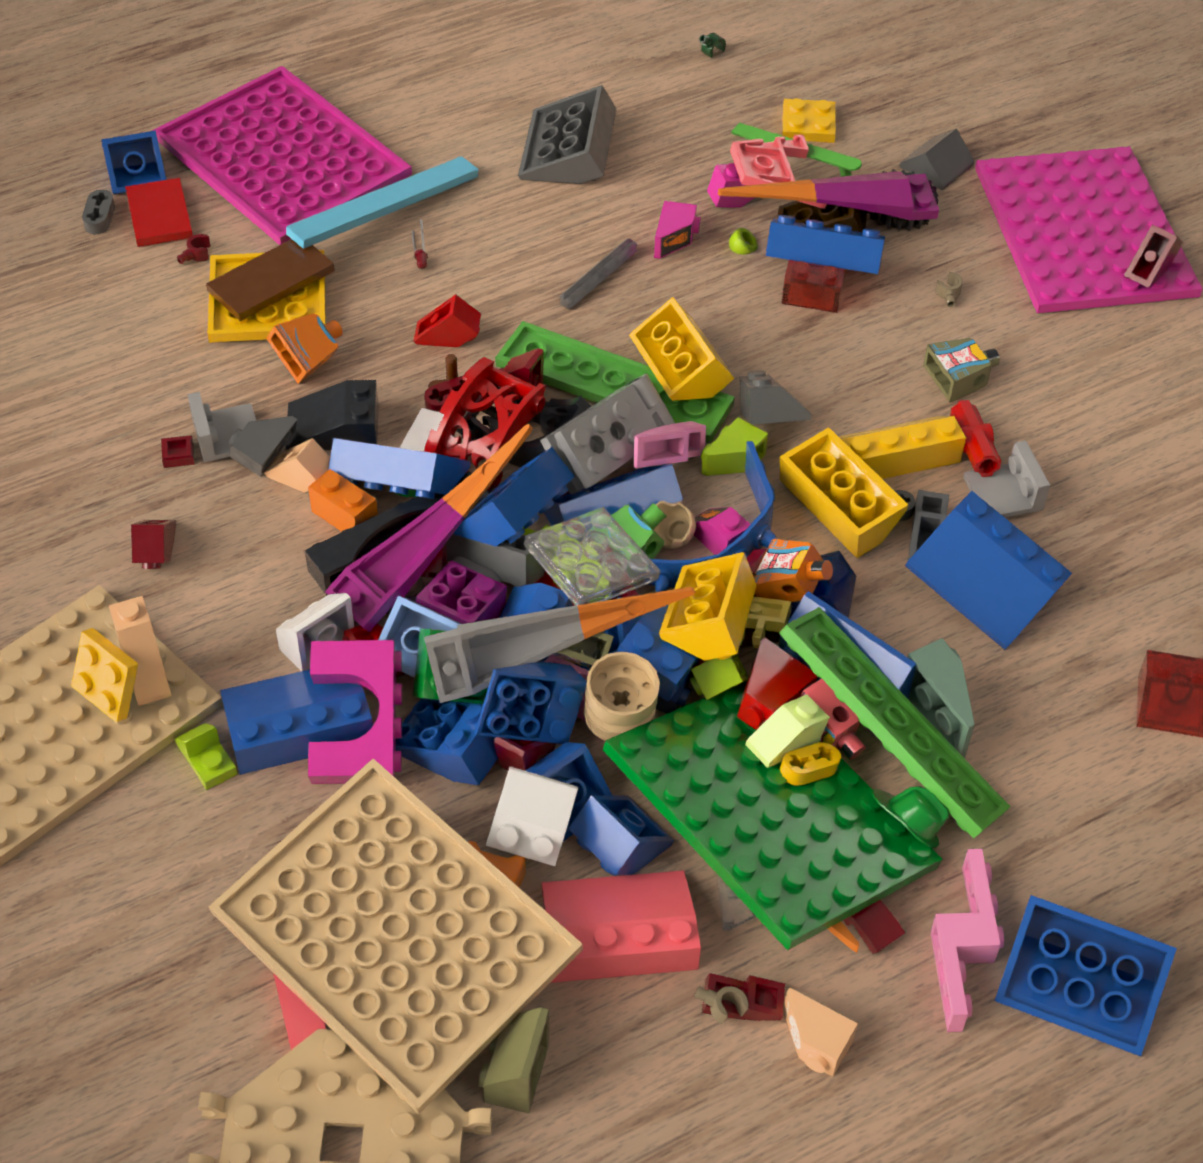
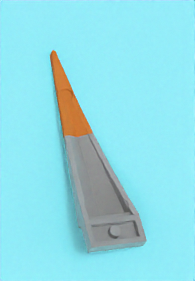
M692 587L466 623L457 625V629L425 636L424 640L439 701L443 703L474 695L489 686L494 669L538 662L616 625L690 597L696 591Z

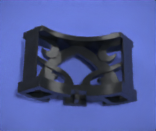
M481 395L475 403L483 401ZM582 396L572 399L551 398L549 402L546 401L542 411L528 422L539 424L544 436L523 442L508 463L521 468L546 451L540 442L541 439L592 406ZM519 397L520 399L514 401V404H519L523 398ZM490 406L481 411L489 415L482 417L483 423L476 418L480 411L467 412L463 417L470 427L471 441L480 439L498 429L496 407ZM457 429L456 431L463 438V429Z

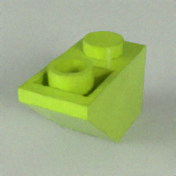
M738 417L730 426L727 425L721 430L719 437L712 444L708 443L702 450L700 456L702 459L701 473L705 476L744 473L747 441H753L761 460L766 455L768 433Z

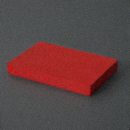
M180 178L125 186L137 247L183 240L193 236Z

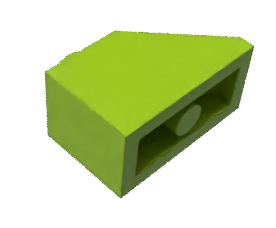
M734 654L728 659L718 660L716 658L691 669L694 676L690 678L696 693L699 696L704 694L706 700L747 681L748 674L738 654Z

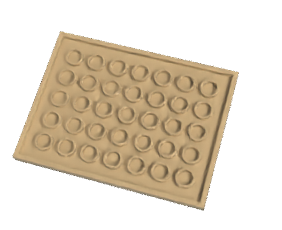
M100 585L0 650V867L175 741L174 738L186 733L223 706L222 697L156 636L171 697L138 706L133 691L127 719L116 723L74 689L71 685L82 631L93 627L120 649L108 606L119 602Z
M374 759L368 762L209 906L211 913L419 1114L583 950V944Z

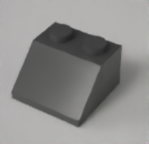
M750 371L748 376L739 377L740 410L751 425L812 420L811 413L769 374L766 375L765 371Z

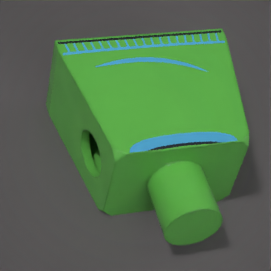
M654 503L641 515L629 505H625L586 535L597 547L608 545L628 579L635 583L638 580V558L654 559L664 546L665 541L654 529L667 516Z

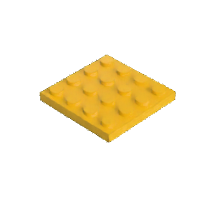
M264 253L210 255L209 282ZM325 277L242 321L233 316L209 293L207 330L209 343L267 340V336L275 325L312 313L317 314L325 325Z

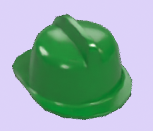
M920 786L909 787L896 796L879 789L872 791V795L878 804L902 822L914 837L930 848H937L939 846V839L936 834L949 818L950 813L933 793Z

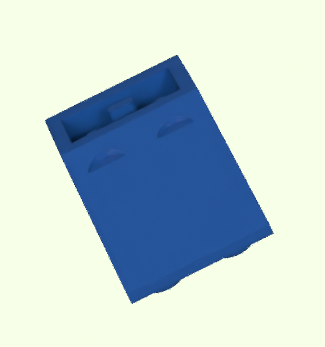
M540 661L494 669L474 733L478 736L559 744L569 742L586 690L587 681L571 665Z
M421 698L402 723V738H396V751H401L403 758L453 782L480 785L498 759L494 745L495 737L478 736L474 733L483 706L481 704L455 701L440 703L437 699Z

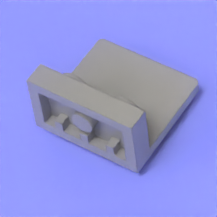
M200 392L187 394L203 461L208 462L230 457L231 445L229 441L238 428L243 430L248 422L256 421L252 404L211 411L209 403H202Z
M1026 440L1014 443L1012 454L1008 458V464L1001 465V468L994 472L992 476L981 477L978 472L973 470L965 472L963 477L970 492H975L1004 517L1043 510L1050 484Z

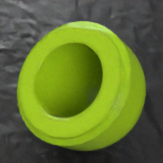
M745 228L737 229L729 239L730 249L737 254L745 255L757 250L756 238Z

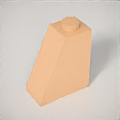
M143 596L108 605L120 649L138 663L133 688L138 706L171 697V691Z

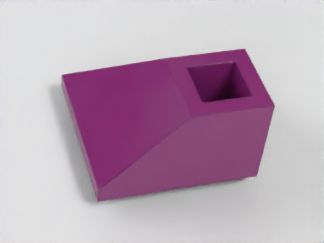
M451 560L416 596V602L461 624L500 618L505 607L507 585Z

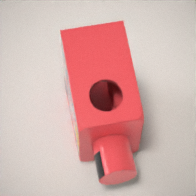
M823 679L804 689L801 697L808 695L830 717L820 741L831 744L837 749L840 748L850 760L859 756L866 746L855 735L861 723L858 716L835 696L834 691Z

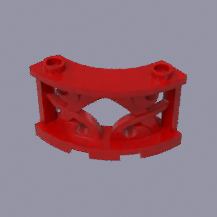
M486 357L481 358L462 376L465 382L459 391L452 390L439 411L444 416L440 421L437 431L431 429L423 452L441 454L468 461V456H471L472 463L478 469V463L481 460L487 461L527 425L536 414L542 411L546 402L544 397L546 386L541 383L537 386L532 385L493 367L494 361ZM481 395L483 401L475 403L474 401ZM519 397L523 398L519 404H514V401L520 399ZM495 404L498 415V429L480 439L471 441V430L463 418L466 412L485 410ZM460 428L463 429L462 443V438L460 437V435L454 437L456 430ZM503 471L495 478L486 490L487 492L500 484Z

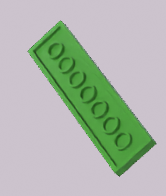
M525 321L521 322L495 357V365L505 368L511 358L537 348L543 349V383L571 394L582 396L596 403L647 373L675 423L693 421L706 425L705 443H711L735 402L734 396L720 391L712 398L672 401L649 366Z
M820 607L786 624L779 634L787 641L789 648L798 653L809 664L812 672L827 683L834 691L835 696L858 716L863 726L869 728L881 740L884 748L899 759L906 767L908 773L940 800L956 820L958 826L963 831L968 832L973 839L1011 807Z

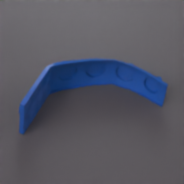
M747 441L745 474L761 512L739 538L718 555L692 560L638 558L639 584L655 586L656 592L667 591L669 587L675 588L682 566L744 552L747 558L755 549L768 548L772 539H778L771 531L773 502L775 501L774 489L772 484H769L764 463L760 461L753 441Z

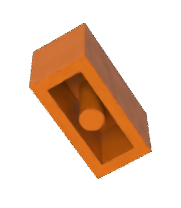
M331 469L308 486L311 511L341 532L368 520L372 516L378 515L376 498Z

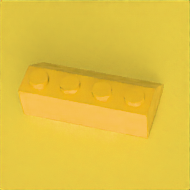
M674 297L629 334L672 401L712 398L735 379L694 319Z
M936 416L838 436L882 479L960 463L966 440L954 416Z
M829 427L780 456L779 480L856 558L880 545L908 509V504Z
M744 552L682 566L675 589L692 587L696 592L690 597L669 604L659 631L662 640L704 661L716 658L724 660L738 653L757 586Z

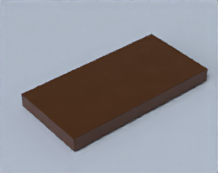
M291 239L206 283L207 291L239 321H242L334 272L335 268L334 263L315 246L311 245L303 249Z

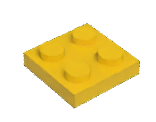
M799 98L784 99L782 136L793 139L795 135H804L806 141L835 143L836 102L802 100Z
M93 627L81 633L71 686L116 723L128 717L138 663Z

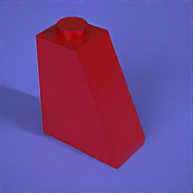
M763 638L751 665L737 717L757 730L783 704L801 697L803 690L814 684L818 676L767 638Z

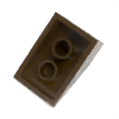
M799 201L780 205L778 209V216L795 217V222L806 223L807 220H818L824 222V227L834 228L835 224L851 226V231L861 233L863 229H866V210L827 204L825 209Z

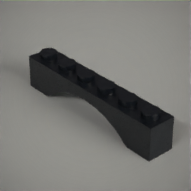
M470 471L465 473L455 487L472 473ZM485 491L472 510L489 495L487 491ZM435 493L434 499L417 496L377 516H372L350 529H345L327 540L314 544L305 550L308 572L327 596L328 594L325 591L347 566L400 531L445 495Z

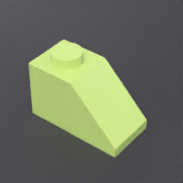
M804 695L783 704L747 739L745 745L769 768L782 762L787 752L819 743L830 717L808 695Z

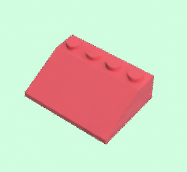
M684 870L541 882L544 910L583 944V950L551 983L699 969L700 939L696 914Z

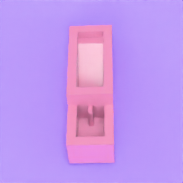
M688 421L660 426L634 436V467L642 468L688 461L689 457L701 456L706 442V425Z

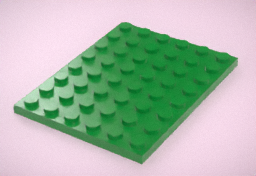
M747 681L708 700L706 698L700 699L607 739L603 751L787 951L937 869L942 861V858L932 848L914 837L902 822L878 804L872 795L873 789L842 758L834 775L799 786L786 782L787 779L782 776L779 770L782 762L767 768L745 745L747 739L756 730L737 717Z

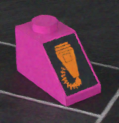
M664 201L655 235L654 258L660 259L691 245L694 233L699 234L701 217L696 216L697 205Z
M732 507L710 508L695 517L696 529L694 536L714 555H718L739 538L751 524Z

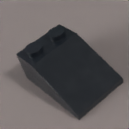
M345 380L289 402L287 417L293 416L298 420L296 432L285 445V449L288 450L312 438L323 450H332L334 438L377 445L379 403L376 380Z

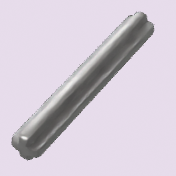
M630 238L625 239L560 295V304L567 309H571L637 252L636 241H632Z

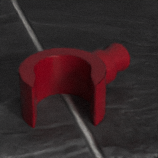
M205 234L191 236L187 240V249L177 256V261L180 264H184V262L190 260L199 262L208 260L207 248L211 247L209 236Z

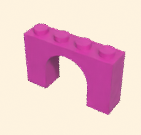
M394 640L311 641L310 675L314 684H358L369 689L379 701L377 720L373 727L362 737L351 741L309 742L308 777L312 784H345L372 759L377 761L394 777L395 772H402L401 751H396V738H402V718L396 717V705H402V684H396V672L402 671V651H396Z

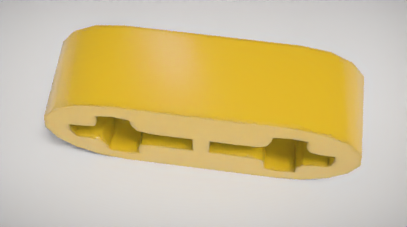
M815 743L787 752L783 757L779 770L782 776L787 779V783L797 786L805 785L834 775L840 763L841 754L831 744Z

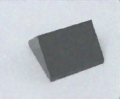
M956 128L930 138L902 160L899 167L910 173L915 171V174H926L927 179L932 180L933 186L944 190L974 165V159Z

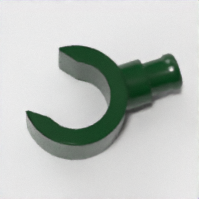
M713 32L707 36L703 34L699 37V41L702 43L701 51L705 55L712 58L714 47L724 52L726 40Z

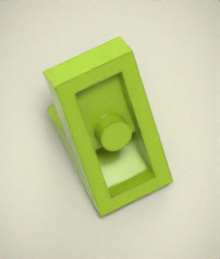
M204 723L174 738L178 748L206 790L238 775L235 764L220 744L215 726Z

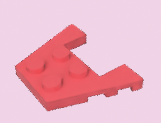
M795 135L793 140H785L784 136L775 137L774 142L763 143V139L734 141L730 152L741 184L747 186L795 181L786 156L807 157L809 148L804 135ZM799 201L825 209L827 205L823 203Z

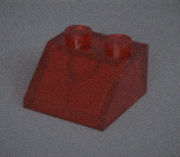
M789 260L784 278L781 304L838 313L846 269Z
M1147 650L1138 676L1136 727L1203 738V659Z

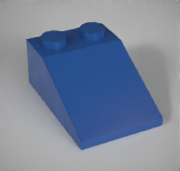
M669 605L644 614L621 642L617 652L637 654L649 661L657 671L660 681L658 695L667 702H669L692 671L691 669L700 660V658L660 638L659 631Z

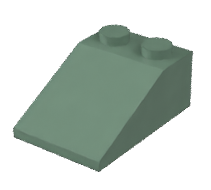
M941 638L908 654V658L917 663L908 700L966 758L975 724L963 664L957 651L950 648Z

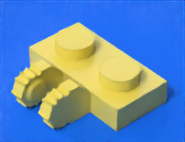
M753 597L745 628L755 629L752 636L753 648L759 647L761 640L765 638L766 630L780 632L786 626L791 614V601ZM745 628L740 642V646L742 644V641L744 640Z

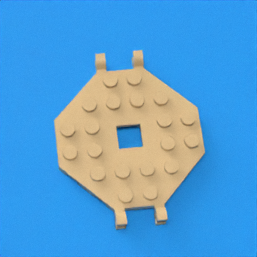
M318 1029L232 1097L225 1098L222 1095L210 1092L200 1093L198 1108L202 1110V1119H226L219 1159H214L204 1154L190 1153L188 1163H349L321 1161L324 1132L330 1126L361 1127L363 1129L359 1163H461L463 1132L491 1135L492 1110L491 1108H474L464 1111L444 1089L419 1114L333 1030Z

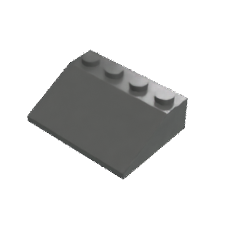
M603 85L533 109L518 173L520 180L581 184L587 181H595L604 176L617 109Z

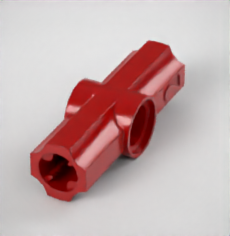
M961 400L957 405L951 407L950 416L956 418L966 437L963 453H967L974 471L978 472L981 477L992 476L994 472L1001 468V458L994 446L992 425L983 422L976 405L971 404L969 400Z

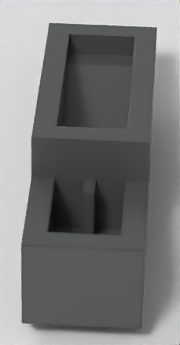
M918 490L908 560L947 517L949 494Z

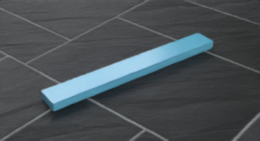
M460 156L286 226V235L304 249L478 177L479 169Z

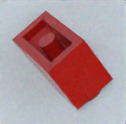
M455 294L417 321L413 342L417 345L460 347L467 341L474 340L479 334L481 313Z

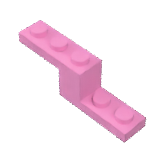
M968 849L962 867L970 913L936 914L931 929L947 1032H962L967 1017L972 1016L971 996L964 993L963 983L966 982L965 964L994 963L999 949L1004 947L1002 926H997L995 918L998 913V901L996 895L990 893L989 887L992 881L990 863H985L982 849Z

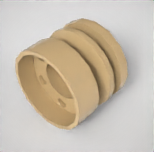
M616 652L598 659L590 668L586 682L583 713L587 726L595 736L606 741L654 720L660 681L657 671L648 660L634 653Z

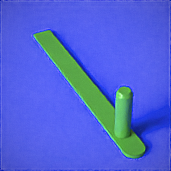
M739 123L731 131V134L750 140L763 139V143L774 142L775 137H782V135ZM807 143L809 148L807 157L838 167L841 177L852 176L851 171H856L862 166L860 159Z

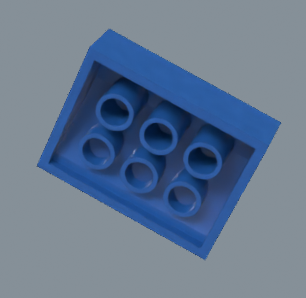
M973 491L952 510L905 564V567L1004 650L1072 574V572Z
M310 669L220 690L240 775L308 759L309 742L351 741L362 737L373 727L371 713L361 685L353 683L314 684L310 675Z
M1030 895L994 1001L1141 1056L1177 948Z

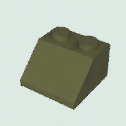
M541 1007L520 1012L490 1042L489 1051L493 1052L490 1064H483L479 1077V1087L484 1089V1103L530 1113L549 1048V1009Z

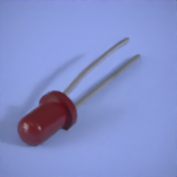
M421 219L423 249L416 250L414 231H412V241L417 267L425 269L427 267L428 254L425 252L423 222Z

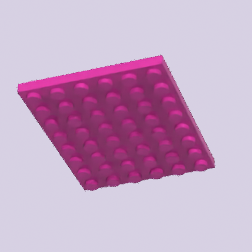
M283 66L153 130H156L158 142L279 245L291 240L286 235V226L412 175V168L408 163Z
M1130 146L997 159L991 158L976 161L975 170L1036 313L1200 297L1202 287L1182 247L1179 249L1169 269L1150 289L1124 276L1152 224L1174 234Z

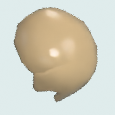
M660 501L656 506L667 517L654 531L665 541L662 548H682L683 545H686L693 538L696 529L695 515L680 502L673 504Z

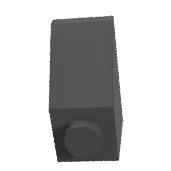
M288 416L248 422L243 430L238 428L229 441L231 445L230 457L261 477L296 432L298 419Z

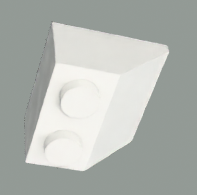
M347 593L329 594L320 601L312 603L306 610L292 619L284 621L281 626L276 628L279 650L301 671L310 669L311 641H343V631L354 627L351 597Z
M510 766L486 846L555 866L578 787Z

